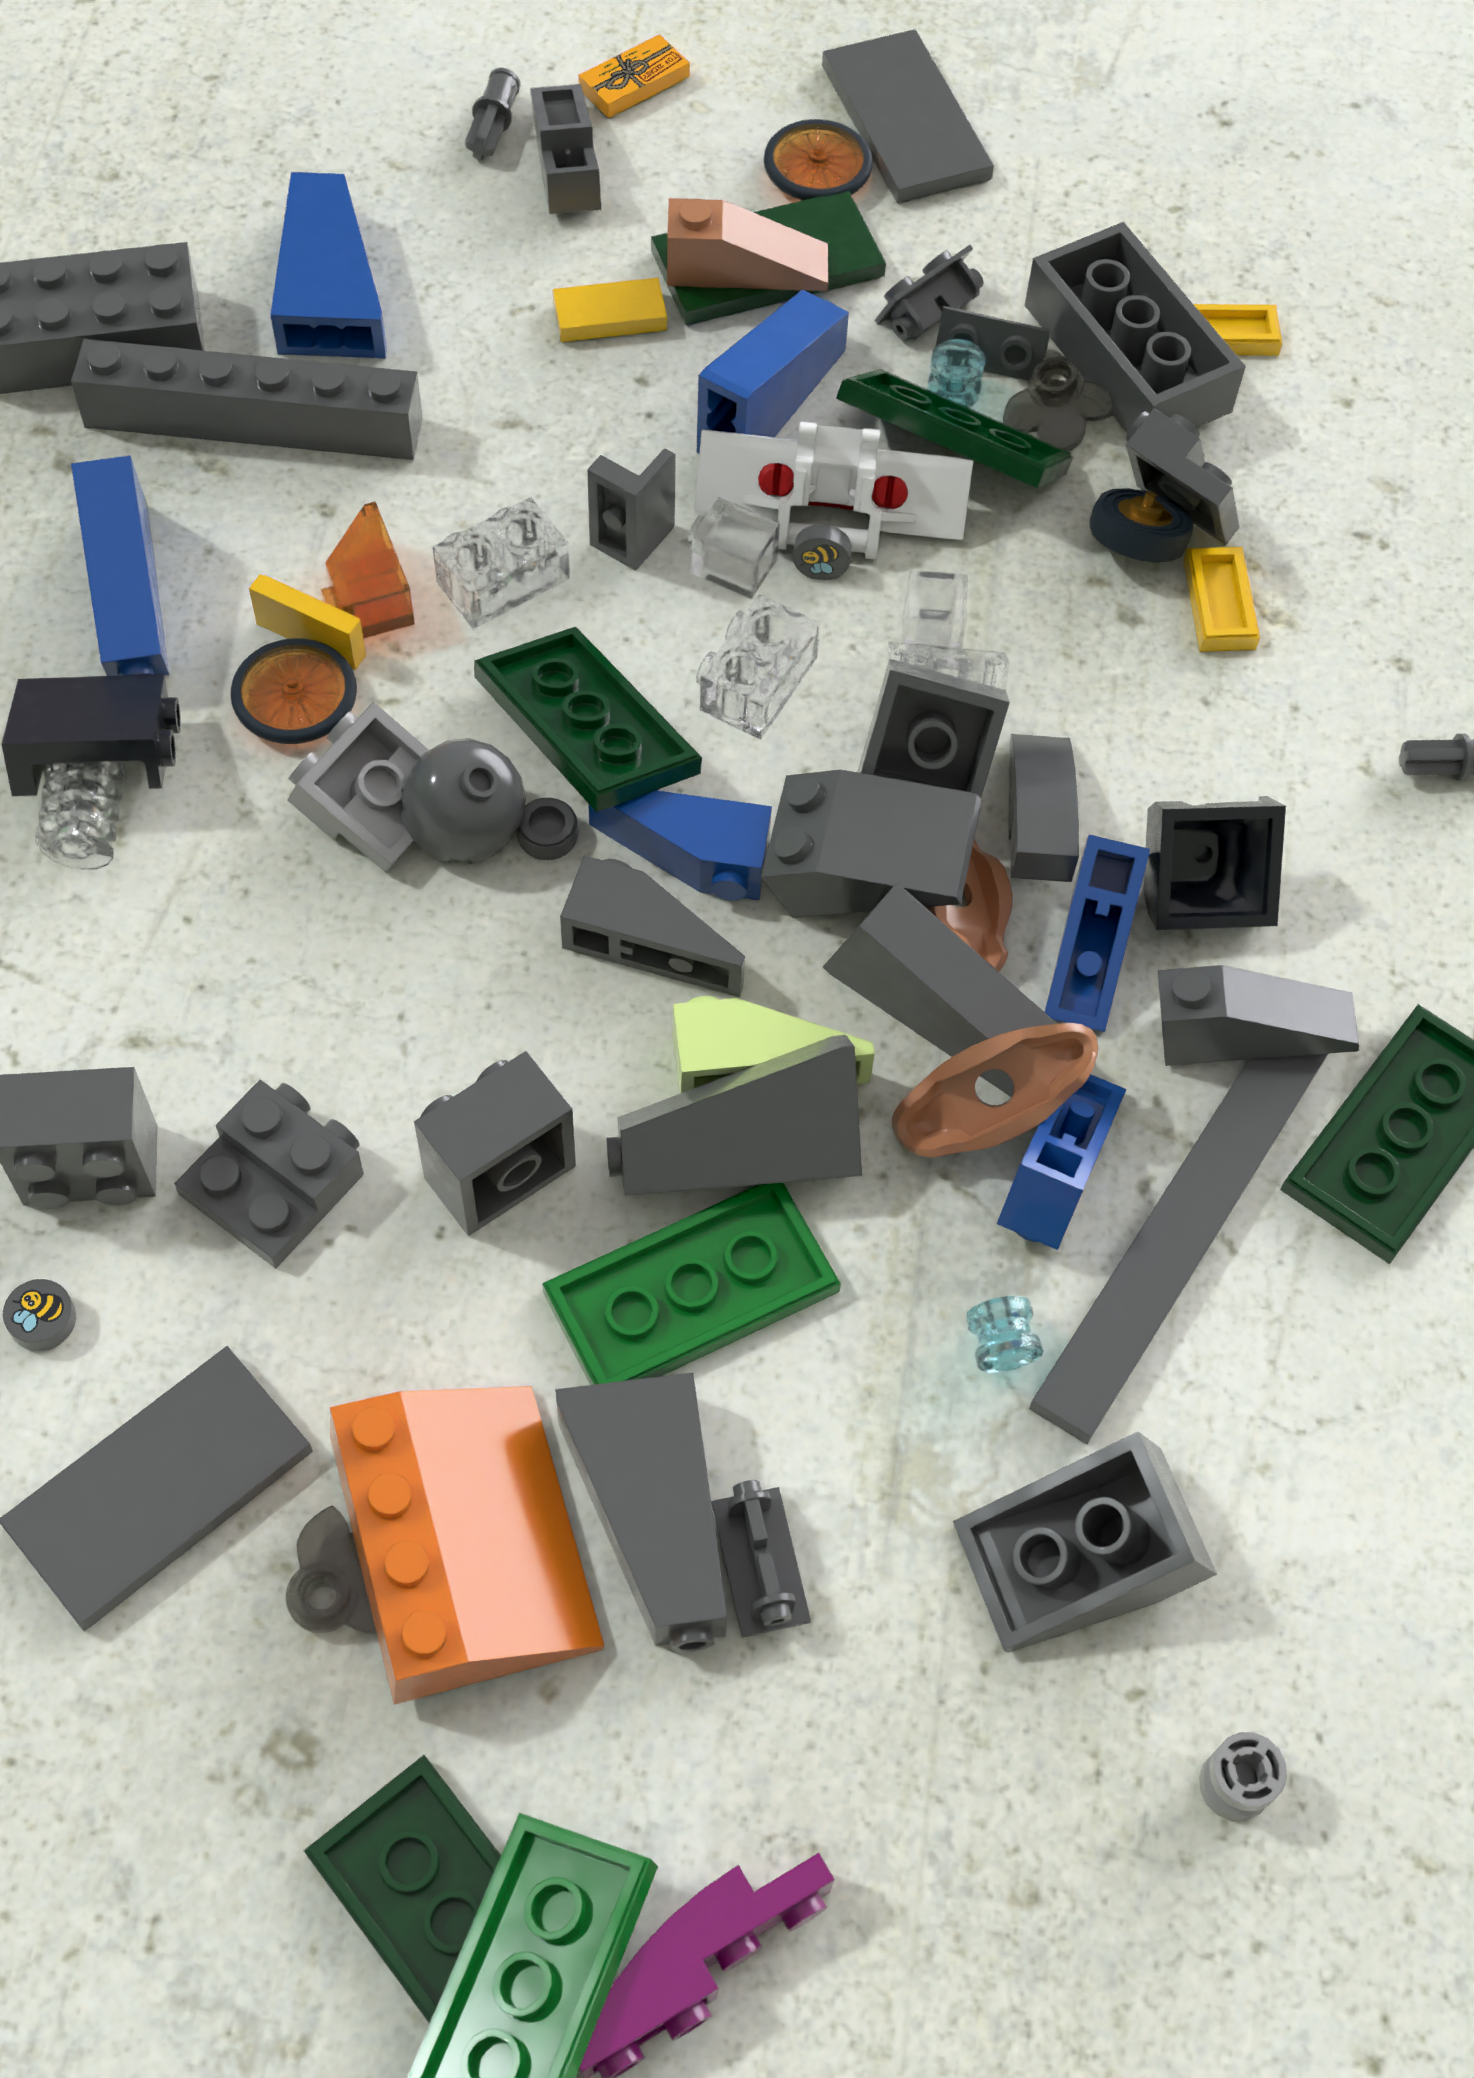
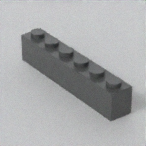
M83 339L71 380L84 428L414 460L423 419L417 371Z

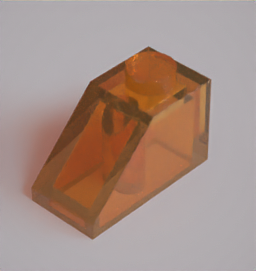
M376 501L364 504L325 562L329 587L320 589L323 602L360 618L363 639L415 624L410 587Z

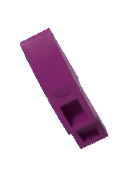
M817 1853L755 1892L740 1866L737 1865L703 1888L672 1914L643 1944L610 1988L579 2067L582 2078H589L597 2072L600 2073L602 2078H616L645 2058L639 2046L665 2030L668 2032L671 2040L675 2041L705 2023L712 2017L706 2005L717 1999L719 1989L708 1970L709 1966L718 1961L723 1972H726L743 1963L763 1948L757 1938L761 1934L781 1922L791 1932L825 1911L827 1906L822 1897L830 1893L835 1879L820 1853Z

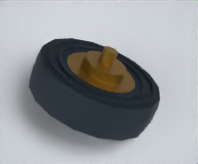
M1130 488L1111 489L1101 493L1093 507L1089 523L1092 535L1103 546L1123 556L1154 563L1171 562L1182 557L1189 544L1194 526L1191 516L1180 505L1155 493Z

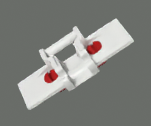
M800 421L798 440L702 430L694 511L778 520L775 549L786 550L787 544L795 545V539L801 530L815 525L789 522L791 506L793 505L826 506L869 514L868 530L836 528L842 530L849 537L852 546L851 551L865 553V559L876 560L880 532L963 540L973 460L878 449L880 430L867 428L861 430Z

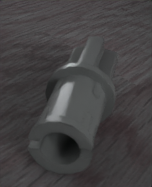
M495 68L491 71L483 96L475 101L472 108L474 119L465 140V147L473 152L474 158L482 160L484 155L492 156L494 154L502 131L508 129L513 120L511 108L520 90L521 81L513 71L507 68Z
M1465 733L1456 734L1453 740H1407L1401 746L1399 766L1402 767L1403 773L1406 775H1453L1456 780H1466L1470 774H1474V739H1470Z

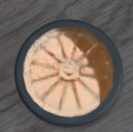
M808 119L791 123L771 137L764 152V167L768 177L777 188L794 198L806 200L819 196L836 195L848 190L853 195L869 179L873 167V158L867 142L855 130L830 120Z
M283 639L260 647L242 662L232 680L231 703L239 721L256 736L280 744H301L328 735L337 723L352 710L357 695V683L348 661L332 647L310 639Z

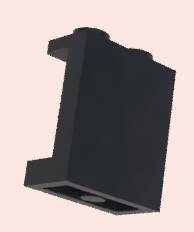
M165 674L18 679L1 744L12 797L37 796L44 764L142 761L146 767L149 789H162L165 768L175 766L176 762L174 734L180 733L181 730L179 700L177 697H168Z

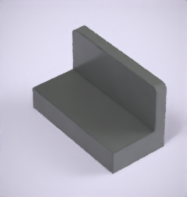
M663 449L640 476L602 455L587 469L589 540L592 547L635 571L651 555L675 525V453Z

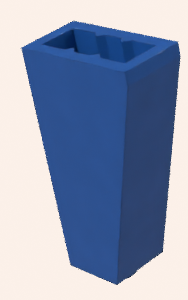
M291 172L270 314L277 354L386 358L387 346L382 309L345 174Z
M802 289L706 366L698 375L696 453L700 454L702 430L776 437L845 352L849 312L830 301L823 300Z
M131 455L71 463L99 654L103 669L107 676L169 675L148 506Z

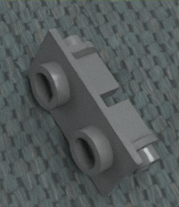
M968 245L954 256H951L948 250H946L923 268L922 272L925 274L923 277L913 282L910 276H907L895 284L884 295L888 303L876 317L875 322L879 324L891 316L894 320L892 324L893 330L900 339H917L941 320L942 311L934 302L935 300H938L942 307L947 306L959 309L978 297L980 288L984 284L982 275L974 268L969 269L964 262V259L973 250V247Z
M943 306L933 359L1038 382L1043 359L1048 348L1050 329Z
M748 1480L734 1485V1496L713 1500L711 1503L741 1638L811 1623L779 1487L762 1490L758 1480Z

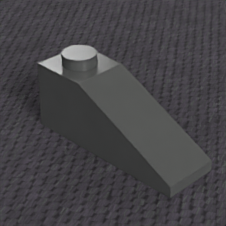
M583 856L560 915L562 948L740 997L744 982L745 955L644 871L633 869L627 863L617 859L600 860Z
M1225 965L1158 970L1165 1066L1359 1051L1352 992Z

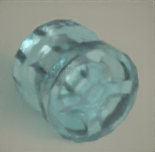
M951 339L940 343L933 350L931 356V373L928 378L927 389L966 407L973 406L979 400L982 387L981 378L986 363L982 350L974 343L962 339Z
M1004 1296L994 1298L972 1307L966 1313L965 1318L968 1330L976 1335L979 1346L974 1355L977 1367L981 1371L1003 1372L1014 1370L1033 1363L1042 1356L1044 1350L1041 1339L1038 1335L1032 1333L1029 1324L1034 1312L1031 1301L1027 1297Z

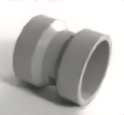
M1239 1732L1227 1737L1203 1764L1199 1776L1200 1792L1206 1804L1218 1816L1230 1821H1247L1258 1816L1283 1791L1287 1779L1286 1762L1279 1748L1267 1737L1255 1732ZM1253 1768H1254V1770H1255V1772H1256V1774H1257V1782L1255 1781V1775H1254V1773H1253Z

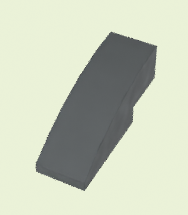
M581 84L530 88L539 159L549 214L602 210L600 174L593 147L592 124Z
M1011 734L1008 840H1011V878L1072 882L1079 858V819L1076 770L1070 738Z

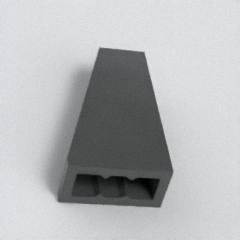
M898 883L892 887L822 967L834 978L951 1057L972 1045L1003 1033L1022 1028L1057 1024ZM991 1069L980 1075V1077L1008 1096H1012L1014 1084L1011 1077L1004 1071Z
M846 1035L828 1037L617 1117L619 1137L606 1138L609 1177L622 1176L625 1196L862 1176L855 1046Z
M685 1373L555 1389L559 1427L655 1646L671 1644V1649L676 1652H692L711 1647L714 1644L713 1638L726 1636L727 1611L694 1374Z

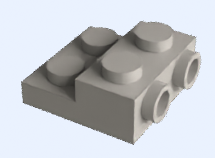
M372 702L359 717L349 711L337 723L327 736V739L333 745L321 758L314 752H311L296 767L288 778L295 784V787L287 801L330 838L335 840L341 834L384 872H387L414 842L403 825L401 811L404 807L402 802L403 791L401 792L404 778L421 755L429 749L376 703Z

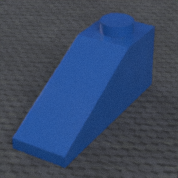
M657 790L597 813L588 804L590 826L698 892L714 894L718 898L730 901L743 898L760 900L763 882L761 874L770 839L772 806Z
M1088 835L1078 869L1045 1008V1013L1053 1020L1082 1024L1090 1029L1105 1032L1150 853L1149 848Z
M1090 1074L1081 1088L1070 1096L1045 1121L1039 1124L1020 1163L996 1224L1016 1232L1028 1241L1040 1242L1056 1250L1059 1249L1127 1089Z

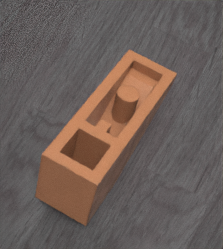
M669 198L667 286L828 291V244L725 200Z

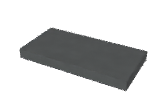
M916 29L823 51L822 67L858 133L867 142L872 158L897 203L992 179L994 164Z
M226 1346L0 1518V1524L85 1632L311 1454L313 1450L311 1444L232 1350Z

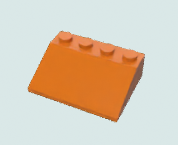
M532 1386L398 1391L330 1407V1440L394 1705L604 1649L603 1638Z

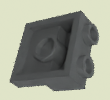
M1155 408L1150 413L1147 411L1141 413L1131 425L1126 437L1127 443L1125 444L1137 487L1143 491L1165 497L1180 505L1191 516L1194 525L1224 545H1227L1240 528L1233 487H1231L1232 480L1217 466L1205 462L1201 439L1199 438L1200 432L1189 420L1179 414H1173L1169 418Z
M260 1079L215 1125L219 1138L189 1167L174 1185L182 1198L277 1269L364 1175L359 1152L356 1150L360 1146L359 1141L347 1127L334 1119H331L323 1126L307 1114L311 1110L309 1103L293 1087L286 1083H281L274 1090Z

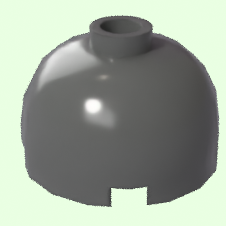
M470 738L447 740L422 754L404 778L401 792L403 791L402 802L404 807L401 811L403 825L416 845L435 859L450 862L454 859L462 862L471 861L469 864L482 863L499 853L520 827L526 803L522 777L511 760L491 744Z

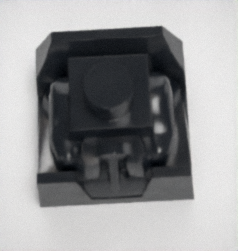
M1259 796V801L1206 803L1203 805H1190L1183 801L1154 802L1147 809L1145 848H1149L1150 853L1144 873L1143 893L1148 915L1155 929L1176 930L1278 926L1286 806L1268 796Z

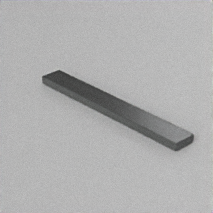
M1329 1054L1250 1059L1246 1062L1034 1396L1029 1407L1030 1410L1088 1445Z

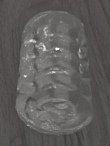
M126 761L58 763L46 766V783L42 788L43 803L39 807V824L35 831V843L44 855L66 867L81 870H97L111 862L114 858V848L111 845L116 841L117 828L114 824L119 820L120 807L117 804L122 800L123 787L120 784L125 780V766L123 764Z

